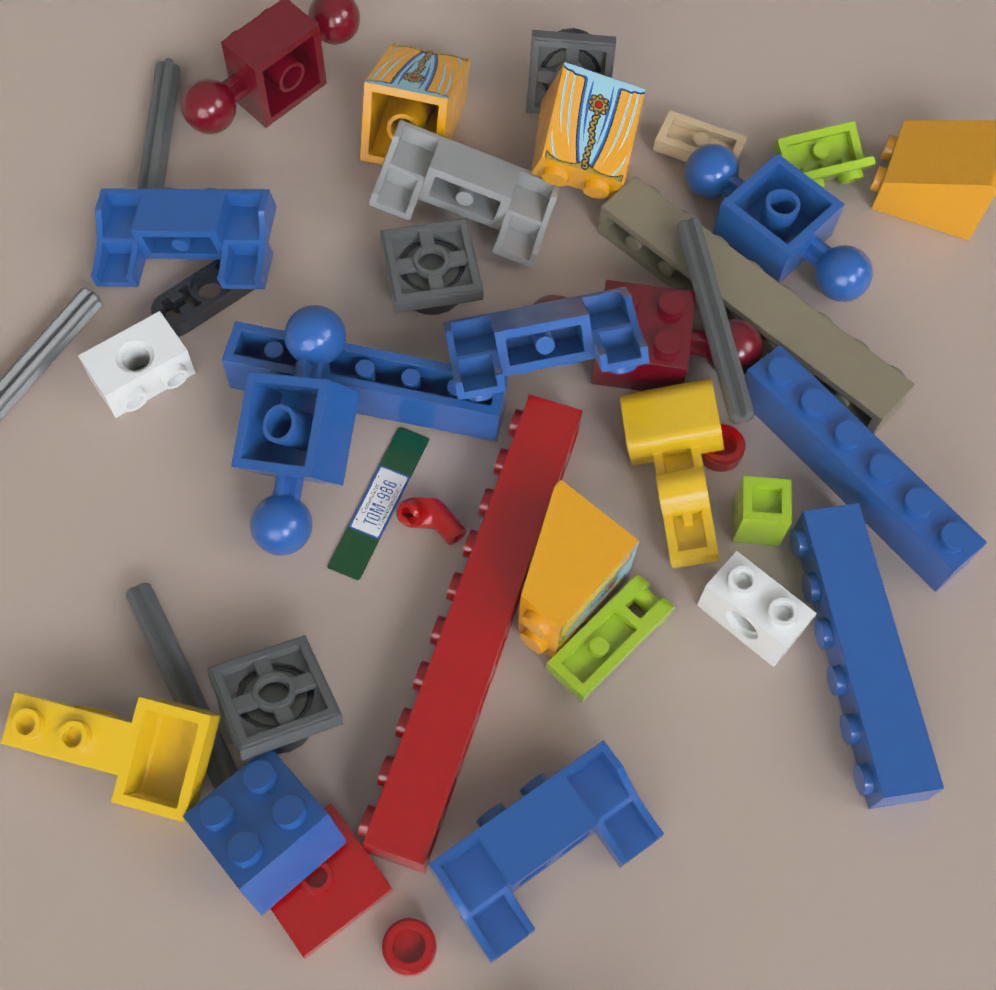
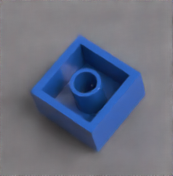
M273 750L255 756L183 815V818L230 879L261 916L347 843L330 815Z

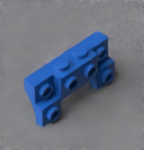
M101 188L95 207L97 240L95 259L90 277L96 286L138 287L146 259L221 260L217 280L222 289H265L273 257L269 238L277 208L270 189Z
M626 287L443 322L458 400H488L494 397L496 393L506 391L504 376L526 374L538 369L559 365H572L580 361L596 359L601 372L609 371L615 374H622L633 371L637 365L650 363L648 346L637 321L632 297Z
M604 740L552 777L548 778L545 773H541L530 780L519 791L523 796L521 799L508 808L499 803L486 811L476 821L480 828L429 863L430 871L460 914V919L490 964L535 932L536 929L514 897V891L594 833L620 868L664 835V832L638 796L623 765Z

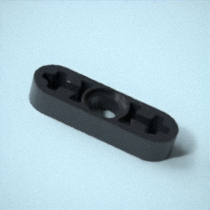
M214 260L159 295L152 303L151 314L153 315L160 311L176 335L180 337L255 289H222L213 298H203L198 295L199 290L206 284L215 283L220 285L217 276L221 260ZM189 297L192 298V301H193V304H194L195 308L192 307V304H191L190 301L187 302V300H186L187 298H189ZM173 310L175 313H181V316L174 319L171 315L166 316V313Z

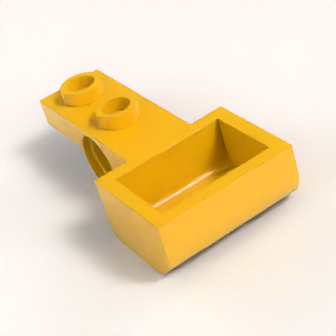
M712 378L620 395L626 444L632 466L655 463L656 481L672 569L720 561L701 454L724 450Z
M14 692L0 744L117 775L111 799L112 803L187 822L183 815L199 803L221 714L167 699L138 697L133 719L128 720L118 717V714L102 709L71 705L25 692Z

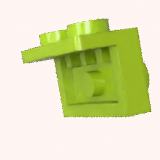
M855 121L779 138L772 143L775 155L777 153L823 188H825L824 182L838 179L839 185L861 180L864 178L863 171L876 165L874 156L864 158Z

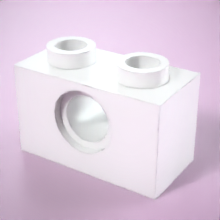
M160 311L78 355L89 379L115 418L126 412H132L141 408L147 400L167 389H174L180 386L188 377L195 374L187 349ZM147 365L143 369L133 371L139 366Z
M738 551L731 556L708 582L697 604L699 608L773 667L776 666L817 614Z

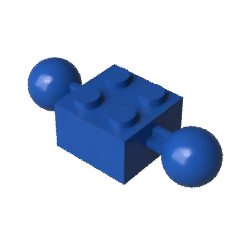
M706 144L694 150L689 156L684 173L690 190L697 196L705 199L726 198L721 202L713 229L714 235L721 236L730 247L746 259L756 262L765 273L779 283L806 260L816 268V284L827 298L837 302H848L857 299L867 291L873 277V268L868 256L854 246L840 245L831 248L825 243L832 236L845 205L842 201L778 153L746 181L739 177L737 158L730 149L723 145Z
M309 305L300 308L289 318L284 333L285 344L290 354L297 360L294 376L248 372L231 467L276 477L273 495L263 499L253 510L250 519V530L254 541L261 549L278 556L297 552L304 547L311 536L313 527L312 516L307 506L300 500L303 481L343 486L359 400V391L329 379H322L324 365L337 359L344 349L346 330L341 318L333 310L320 305Z

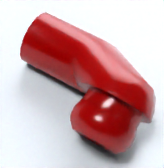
M412 497L401 501L396 508V517L400 523L410 528L435 529L449 546L460 541L467 532L466 528L438 498Z

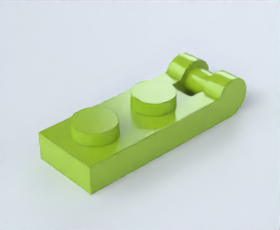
M640 574L632 578L546 664V670L581 703L675 609V606L665 597L659 599L648 589L650 583ZM636 603L646 614L641 619L638 618L628 608L630 605Z

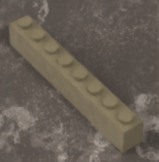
M635 176L601 206L598 233L668 287L694 291L677 230V224L680 221L688 220L693 216L664 198L658 189L648 186ZM702 226L728 319L744 320L756 328L763 343L761 358H764L781 345L875 435L903 405L915 384L906 378L900 369L887 364L871 352L865 343L852 338L836 326L826 314L816 311L801 300L791 288L781 285L765 273L756 262L746 259L730 247L721 236L714 235ZM695 297L694 307H696L699 310L697 300Z

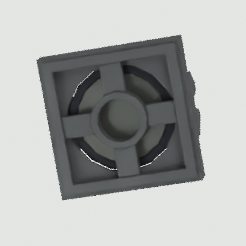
M577 28L562 29L558 32L532 30L526 113H540L542 99L564 62L612 78L616 36L592 35L587 31Z
M467 218L380 230L387 283L389 284L390 298L393 300L395 313L414 310L424 315H439L450 311L459 303L484 299L483 285Z
M306 635L207 668L209 680L218 700L223 725L228 730L231 745H236L242 761L271 750L276 754L291 752L302 746L310 736L343 725L342 713Z

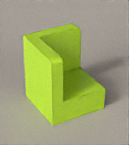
M743 475L733 498L732 542L779 546L792 524L791 479Z

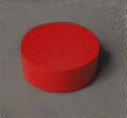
M720 424L724 450L701 454L703 465L717 472H727L737 467L741 462L746 449V443L743 435L736 428L727 424Z
M404 918L393 923L386 931L382 941V953L387 965L392 971L405 977H413L424 973L432 965L437 952L436 938L433 931L425 922L415 918Z

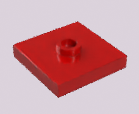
M332 803L324 807V809L330 815L347 843L270 908L304 959L393 892L387 880Z

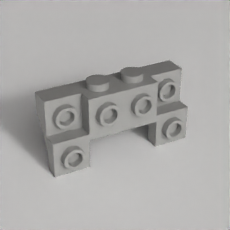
M400 120L373 189L369 205L410 221L417 200L427 202L499 230L492 252L533 268L558 197L560 186L546 183L542 177L531 174L530 170Z

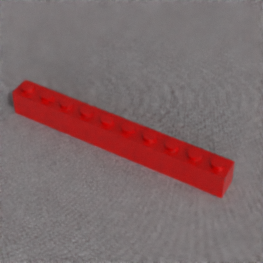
M529 394L524 410L516 408L508 431V435L513 436V440L509 450L505 448L500 449L493 472L494 475L499 476L494 490L490 488L485 489L479 506L478 515L484 518L479 531L470 530L464 545L462 556L468 558L463 574L459 572L454 573L448 588L446 599L452 601L447 617L439 615L434 624L430 644L436 647L430 663L422 660L418 667L413 690L419 692L413 709L404 707L395 731V737L401 738L395 757L386 755L377 779V785L383 787L376 806L368 804L360 822L358 835L365 837L362 844L367 854L424 874L426 872L521 600L523 587L554 487L560 480H563L580 431L583 410Z

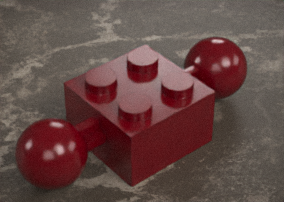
M280 0L272 7L265 9L246 25L232 32L221 41L229 77L222 82L210 78L199 79L187 87L181 100V109L186 122L194 130L203 134L221 133L232 124L236 115L237 103L265 128L270 126L327 84L322 41L327 44L339 45L346 43L354 37L360 25V11L354 0H313L307 15L290 0Z
M606 280L604 291L626 287L629 291L641 333L648 346L650 363L637 365L636 369L628 373L615 374L609 371L601 372L596 359H594L591 384L638 391L682 384L688 371L689 355L705 357L711 368L715 370L705 331L692 329L695 304L694 291ZM555 294L547 295L538 299L534 304L565 299L567 297ZM728 319L743 374L745 375L747 370L761 359L763 352L762 339L759 332L750 323L740 319Z

